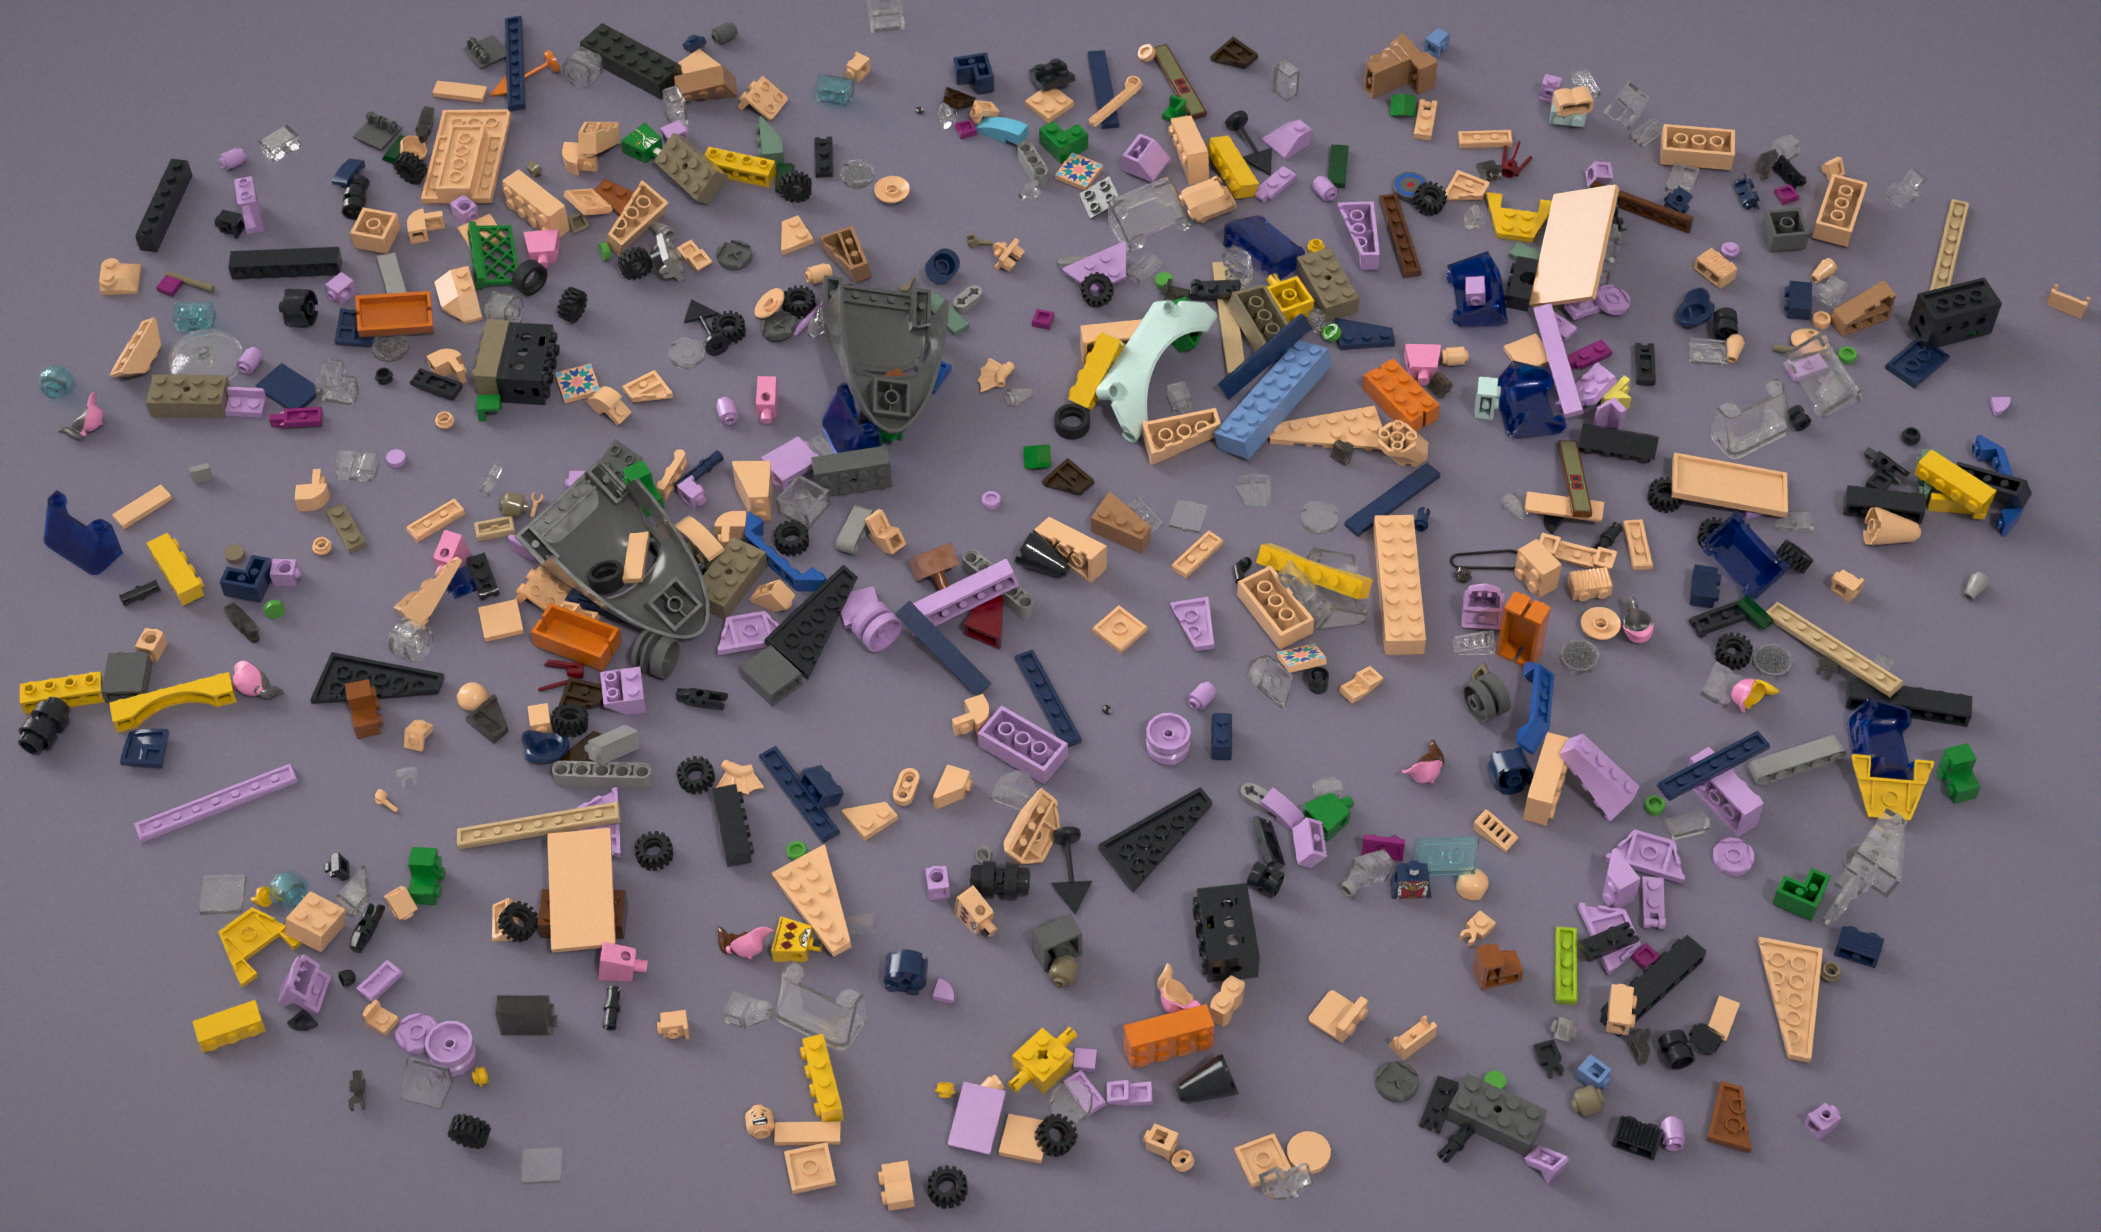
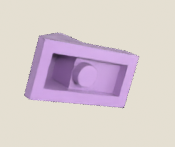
M1540 1145L1524 1158L1528 1166L1542 1172L1547 1184L1561 1174L1569 1162L1567 1156Z

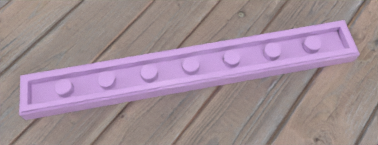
M1549 303L1533 308L1565 419L1584 414L1552 304Z
M290 763L134 823L141 843L298 783V780Z

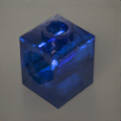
M467 565L457 569L446 588L448 594L452 593L455 599L477 591L474 578Z

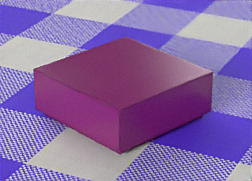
M972 119L955 123V129L960 139L977 135Z
M1791 184L1777 188L1774 191L1775 196L1782 205L1799 200V195Z
M166 275L156 288L158 292L173 297L183 283L182 280Z
M1037 309L1032 320V326L1050 330L1055 317L1054 312Z
M1646 943L1631 954V959L1644 971L1648 965H1654L1660 955Z

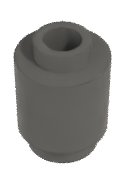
M726 22L712 29L711 38L715 43L721 45L735 38V35L738 33L737 28L732 22Z

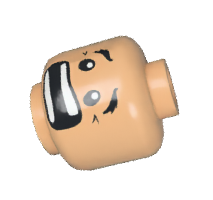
M754 1105L746 1112L745 1123L749 1135L756 1139H764L773 1132L775 1124L773 1112L770 1108L763 1105Z

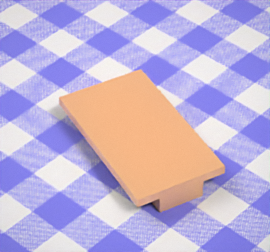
M508 109L443 110L421 196L422 204H447L463 194L474 203H492L512 112H509Z
M1616 184L1553 195L1529 303L1532 308L1549 303L1553 306L1596 300L1619 193V187Z

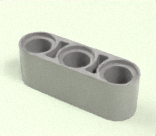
M1020 142L1018 144V161L1035 187H1046L1048 185V168L1031 142Z
M858 505L853 507L837 538L836 550L856 555L869 530L864 519L873 514L874 510Z

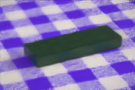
M1331 144L1328 179L1335 187L1345 188L1349 146Z

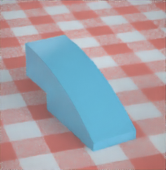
M985 117L976 127L977 132L1003 144L1010 141L1018 145L1029 135L1027 124L1003 117Z

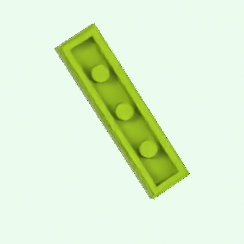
M1558 926L1555 928V1004L1577 1005V928Z

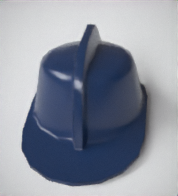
M939 249L925 265L927 277L936 284H946L960 268L959 257L951 249Z

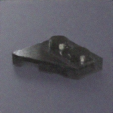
M495 694L466 717V722L494 744L509 732Z

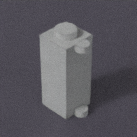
M623 725L588 740V744L584 747L585 751L588 753L590 760L604 765L638 750L639 731Z

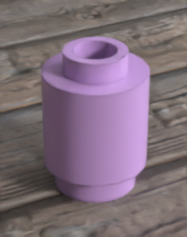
M234 148L220 154V159H218L221 168H225L228 171L242 165L246 161V156L241 148Z
M1318 176L1313 181L1314 190L1324 201H1331L1336 197L1338 189L1327 177Z
M255 347L246 349L236 363L238 370L243 374H252L262 361V352Z
M729 397L720 398L716 405L720 422L725 425H731L738 419L734 401Z
M1207 681L1199 684L1188 696L1189 706L1194 710L1202 711L1215 698L1216 688Z
M1675 1116L1665 1118L1661 1122V1129L1664 1130L1662 1134L1663 1144L1669 1151L1683 1149V1144L1685 1143L1683 1121Z

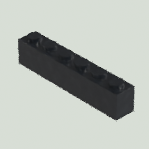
M171 158L135 234L140 250L158 252L193 176L188 160Z
M339 247L230 251L228 268L232 279L338 275L341 272L342 255Z
M1850 677L1846 689L1845 708L1968 727L1972 716L1973 696L1903 685L1889 697L1861 678Z
M1686 935L1682 940H1676L1670 951H1664L1654 965L1650 964L1646 967L1642 976L1635 977L1630 982L1629 987H1634L1633 996H1637L1636 1008L1632 1009V1014L1635 1015V1023L1704 962L1707 950L1690 936ZM1609 1002L1600 1011L1602 1013L1600 1022L1606 1027ZM1614 1033L1618 1038L1623 1035Z

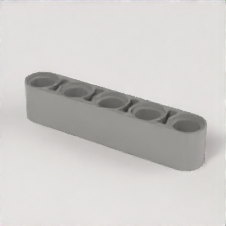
M395 252L377 256L387 293L406 292Z
M967 550L962 555L963 571L968 576L993 565L976 550ZM1018 586L1001 594L1004 605L1018 617L1030 619L1034 615V598L1022 587Z
M1830 735L1753 760L1747 768L1756 784L1761 786L1837 762L1845 757L1846 751L1838 737Z
M558 761L552 766L554 781L559 787L648 789L653 784L651 767L646 763L608 762L601 765L591 761Z

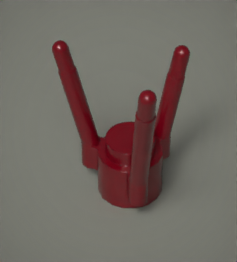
M1517 141L1511 159L1506 161L1508 147L1504 146L1500 172L1507 178L1518 177L1520 171L1532 159V156H1529L1518 168V163L1514 159L1519 149L1520 141Z
M547 660L544 663L545 666L567 668V677L584 678L583 663ZM568 680L540 687L538 691L566 685Z

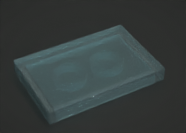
M1478 836L1417 838L1414 860L1428 865L1429 876L1475 874L1479 838Z

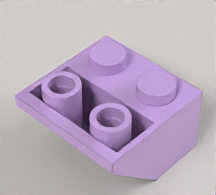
M1139 133L1122 155V171L1154 183L1170 162V157L1155 139Z
M640 667L600 672L604 707L625 715L646 713L644 686Z

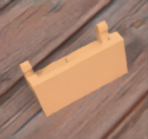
M2055 284L2046 305L2081 319L2088 307L2090 297L2087 296L2085 301H2081L2057 291L2059 285Z
M1426 1015L1421 1017L1420 1022L1401 1036L1394 1037L1389 1044L1403 1061L1436 1037L1438 1025L1435 1022L1429 1025Z

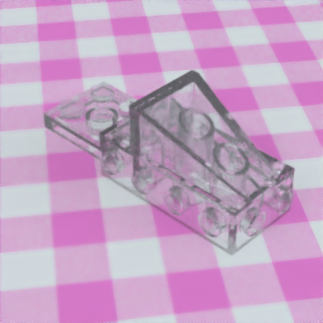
M1886 808L1874 823L1834 884L1841 891L1821 921L1829 925L1832 920L1837 921L1850 904V900L1852 898L1856 899L1860 893L1864 895L1869 887L1888 898L1901 882L1905 826L1908 821L1903 819L1900 814Z

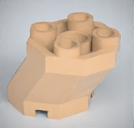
M1217 175L1207 181L1185 188L1181 191L1182 194L1179 195L1184 205L1187 204L1189 208L1187 212L1190 217L1198 223L1201 222L1203 224L1209 219L1229 213L1237 208L1236 201L1227 186H1221L1223 181Z
M1395 420L1379 429L1378 448L1398 465L1405 466L1406 464H1411V467H1417L1427 460L1428 441L1407 423Z

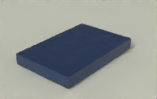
M1917 338L1888 362L1885 369L1915 389L1947 362L1950 355L1938 347L1925 350Z
M283 363L278 365L255 385L256 388H263L267 397L286 409L305 408L322 393V389Z

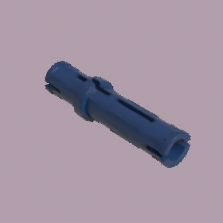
M716 450L706 459L700 460L696 467L673 483L675 489L677 490V485L691 475L697 481L704 474L710 473L714 466L724 460L721 452Z
M573 591L570 592L567 599L568 602L580 604L583 610L598 612L619 622L623 621L612 613L601 609L599 605L587 597Z

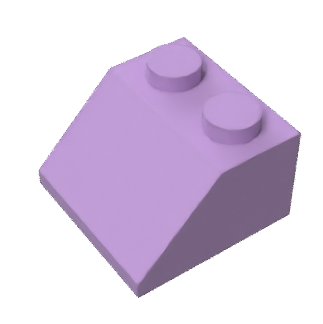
M1614 848L1612 849L1602 897L1606 905L1611 906V908H1622L1635 901L1640 877L1619 851Z

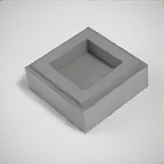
M209 463L190 467L194 484L214 480Z

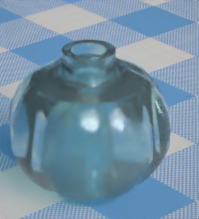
M53 365L42 370L38 385L44 394L50 398H58L63 388L64 391L60 397H65L72 392L74 377L68 369Z
M294 871L279 873L270 883V900L283 909L295 908L307 895L308 882L302 875Z

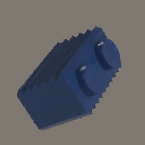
M1790 280L1789 285L1785 286L1784 297H1787V300L1784 302V311H1787V318L1809 320L1812 311V282Z
M1694 565L1690 605L1713 608L1714 602H1718L1720 590H1716V588L1720 586L1721 582L1718 567Z
M1231 713L1212 714L1211 759L1213 760L1232 759Z
M822 765L804 768L798 779V784L806 792V795L811 798L817 809L839 805L844 794L842 788L835 783L830 772L826 771Z
M1842 926L1834 956L1876 968L1884 938L1879 937L1876 933L1859 931L1854 926Z

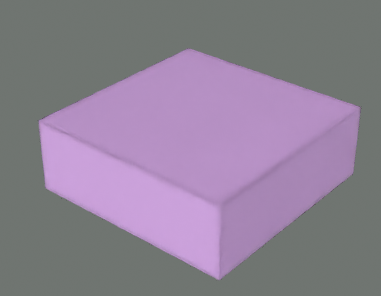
M1075 1048L1073 1070L1095 1072L1097 1050Z

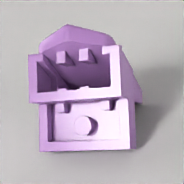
M1487 583L1469 586L1463 595L1461 627L1500 630L1505 593L1501 592V588Z
M308 956L296 957L281 985L278 1001L282 1006L295 1003L312 1015L318 1014L331 976L320 970V964Z

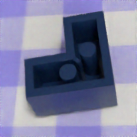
M987 52L953 58L954 76L957 85L974 82L977 94L994 91V75Z
M252 555L245 570L226 567L220 580L224 596L262 602L271 582V559Z

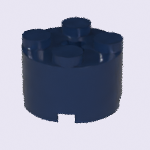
M1516 747L1502 752L1495 751L1491 754L1487 770L1497 791H1501L1504 795H1512L1523 791V786L1527 783L1528 785L1532 783L1534 773L1521 748Z
M901 949L897 954H893V951L888 953L884 972L886 990L889 992H906L912 996L918 995L919 991L926 986L927 957L924 959L922 958V953L909 949Z

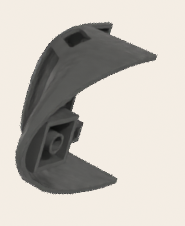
M824 275L822 306L824 330L832 350L839 359L846 382L855 401L864 415L881 431L888 434L904 431L918 418L934 389L946 340L949 300H945L931 318V290L913 288L910 293L842 284V277ZM930 340L931 348L925 362L923 355ZM916 366L918 371L907 376H883L864 372L855 367L887 373L896 368L904 372Z
M601 459L597 460L559 497L514 536L553 576L568 584L603 609L635 627L649 630L652 633H658L660 636L677 639L696 637L703 633L707 627L710 617V602L704 578L684 538L661 505L637 477L626 486ZM641 506L651 513L657 526L647 520ZM649 532L661 543L657 560L644 575L643 582L635 583L621 594L610 597H602L591 589L587 573L595 564L606 560H616L624 568L630 533ZM612 575L603 577V578H601V579H605V578L611 577Z

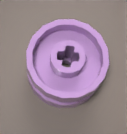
M879 601L864 607L857 614L851 626L852 632L871 652H879L889 647L900 635L903 627L902 621L894 613H891V610L883 602Z
M1162 713L1149 721L1146 728V750L1150 758L1163 765H1175L1182 762L1190 751L1191 730L1187 720L1178 714Z
M445 1021L433 1027L426 1036V1051L432 1068L438 1074L446 1077H456L466 1073L474 1065L477 1050L471 1031L465 1024L458 1021Z

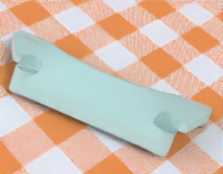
M1171 300L1154 302L1097 387L1096 394L1100 400L1112 401L1111 406L1120 426L1124 429L1122 436L1127 441L1135 443L1142 434L1143 422L1148 421L1147 395L1149 382L1161 354L1173 341L1191 332L1207 333L1216 320V312L1206 303L1179 301L1175 305Z

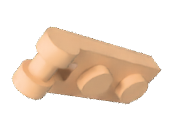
M1420 99L1414 139L1431 141L1437 101L1432 100V102H1428L1425 99Z
M679 449L674 452L675 459L670 467L666 468L662 480H659L656 489L665 502L674 489L673 483L680 479L687 467L684 450Z

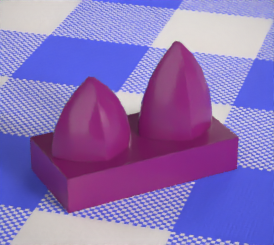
M1364 834L1361 856L1403 861L1405 839H1400L1395 834L1390 837Z

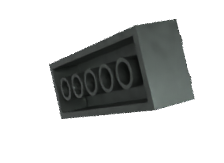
M603 23L580 42L582 58L660 100L675 87L674 76L682 75L681 65Z

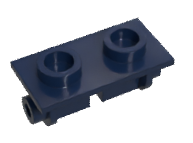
M1743 173L1745 178L1737 179L1734 184L1742 206L1746 209H1751L1756 205L1760 209L1757 203L1760 201L1757 191H1752L1755 188L1751 178L1747 179L1745 173Z

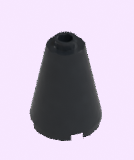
M1035 530L1028 535L1019 550L1021 551V557L1016 556L1015 564L1058 578L1062 575L1066 576L1071 568L1068 565L1069 560Z
M1223 1054L1217 1055L1178 1083L1180 1088L1176 1089L1180 1101L1185 1100L1186 1104L1239 1094Z

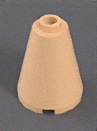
M1879 507L1870 508L1866 515L1864 524L1868 525L1867 530H1863V537L1868 545L1915 542L1921 535V528L1918 523Z

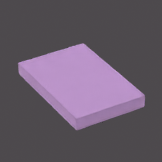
M963 1082L947 1145L990 1156L1006 1091Z

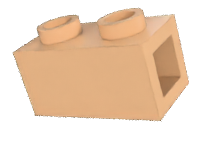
M1612 984L1609 994L1606 1032L1628 1035L1630 1027L1634 1028L1635 1015L1632 1014V1009L1636 1008L1637 996H1633L1634 987H1629L1625 984Z

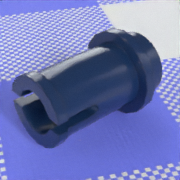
M1425 507L1418 509L1417 519L1414 520L1415 529L1419 532L1425 531L1429 526L1430 510L1427 508L1424 514Z

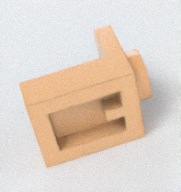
M975 100L970 109L969 116L975 124H979L982 117H998L1000 111L993 102Z
M376 999L366 1006L362 1014L365 1024L385 1037L399 1022L398 1017L382 1008L380 1002Z

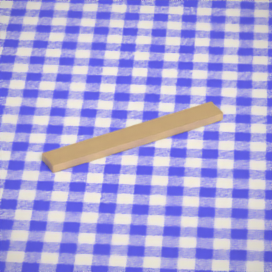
M1951 199L1930 290L1951 285L1969 208L1968 202Z
M1230 261L1212 262L1214 281L1233 280ZM1217 299L1228 376L1245 360L1240 326L1228 307L1230 299Z
M1778 601L1766 611L1774 619V624L1887 696L1891 697L1903 686L1901 679Z
M612 802L458 828L457 847L460 850L543 836L549 833L567 832L620 823L619 802Z

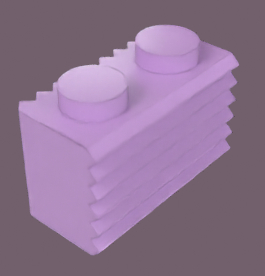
M1305 818V820H1302V822L1292 828L1296 860L1300 866L1312 868L1328 856L1325 850L1326 844L1324 843L1325 837L1323 836L1324 830L1322 829L1321 821Z

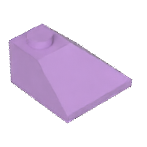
M1295 120L1287 122L1261 138V141L1269 148H1272L1283 160H1286L1311 144L1312 129L1303 121Z

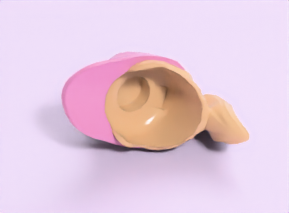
M1167 963L1157 983L1158 989L1161 992V1003L1167 1013H1173L1200 1006V1003L1193 999V995L1188 993L1182 983L1172 979L1173 969Z

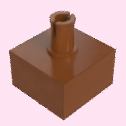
M951 543L916 555L908 560L916 582L931 576L935 580L938 591L949 586L944 574L945 570L959 565Z

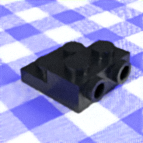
M1053 59L1047 64L1035 65L1029 70L1031 83L1044 92L1076 81L1075 75L1067 69V64L1060 59Z

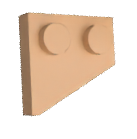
M655 370L622 386L624 393L632 403L673 398V392Z

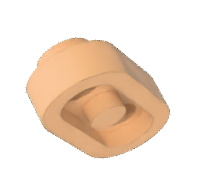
M906 768L900 772L893 790V800L897 805L906 806L913 801L920 783L917 770Z

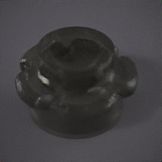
M1458 567L1456 572L1453 573V577L1456 578L1458 583L1465 584L1471 581L1472 571L1468 568Z

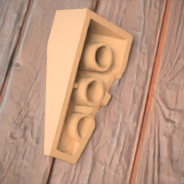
M454 557L435 573L436 577L434 579L425 580L421 584L419 591L410 592L393 609L412 627L417 628L419 626L421 628L429 621L428 617L433 613L462 560Z

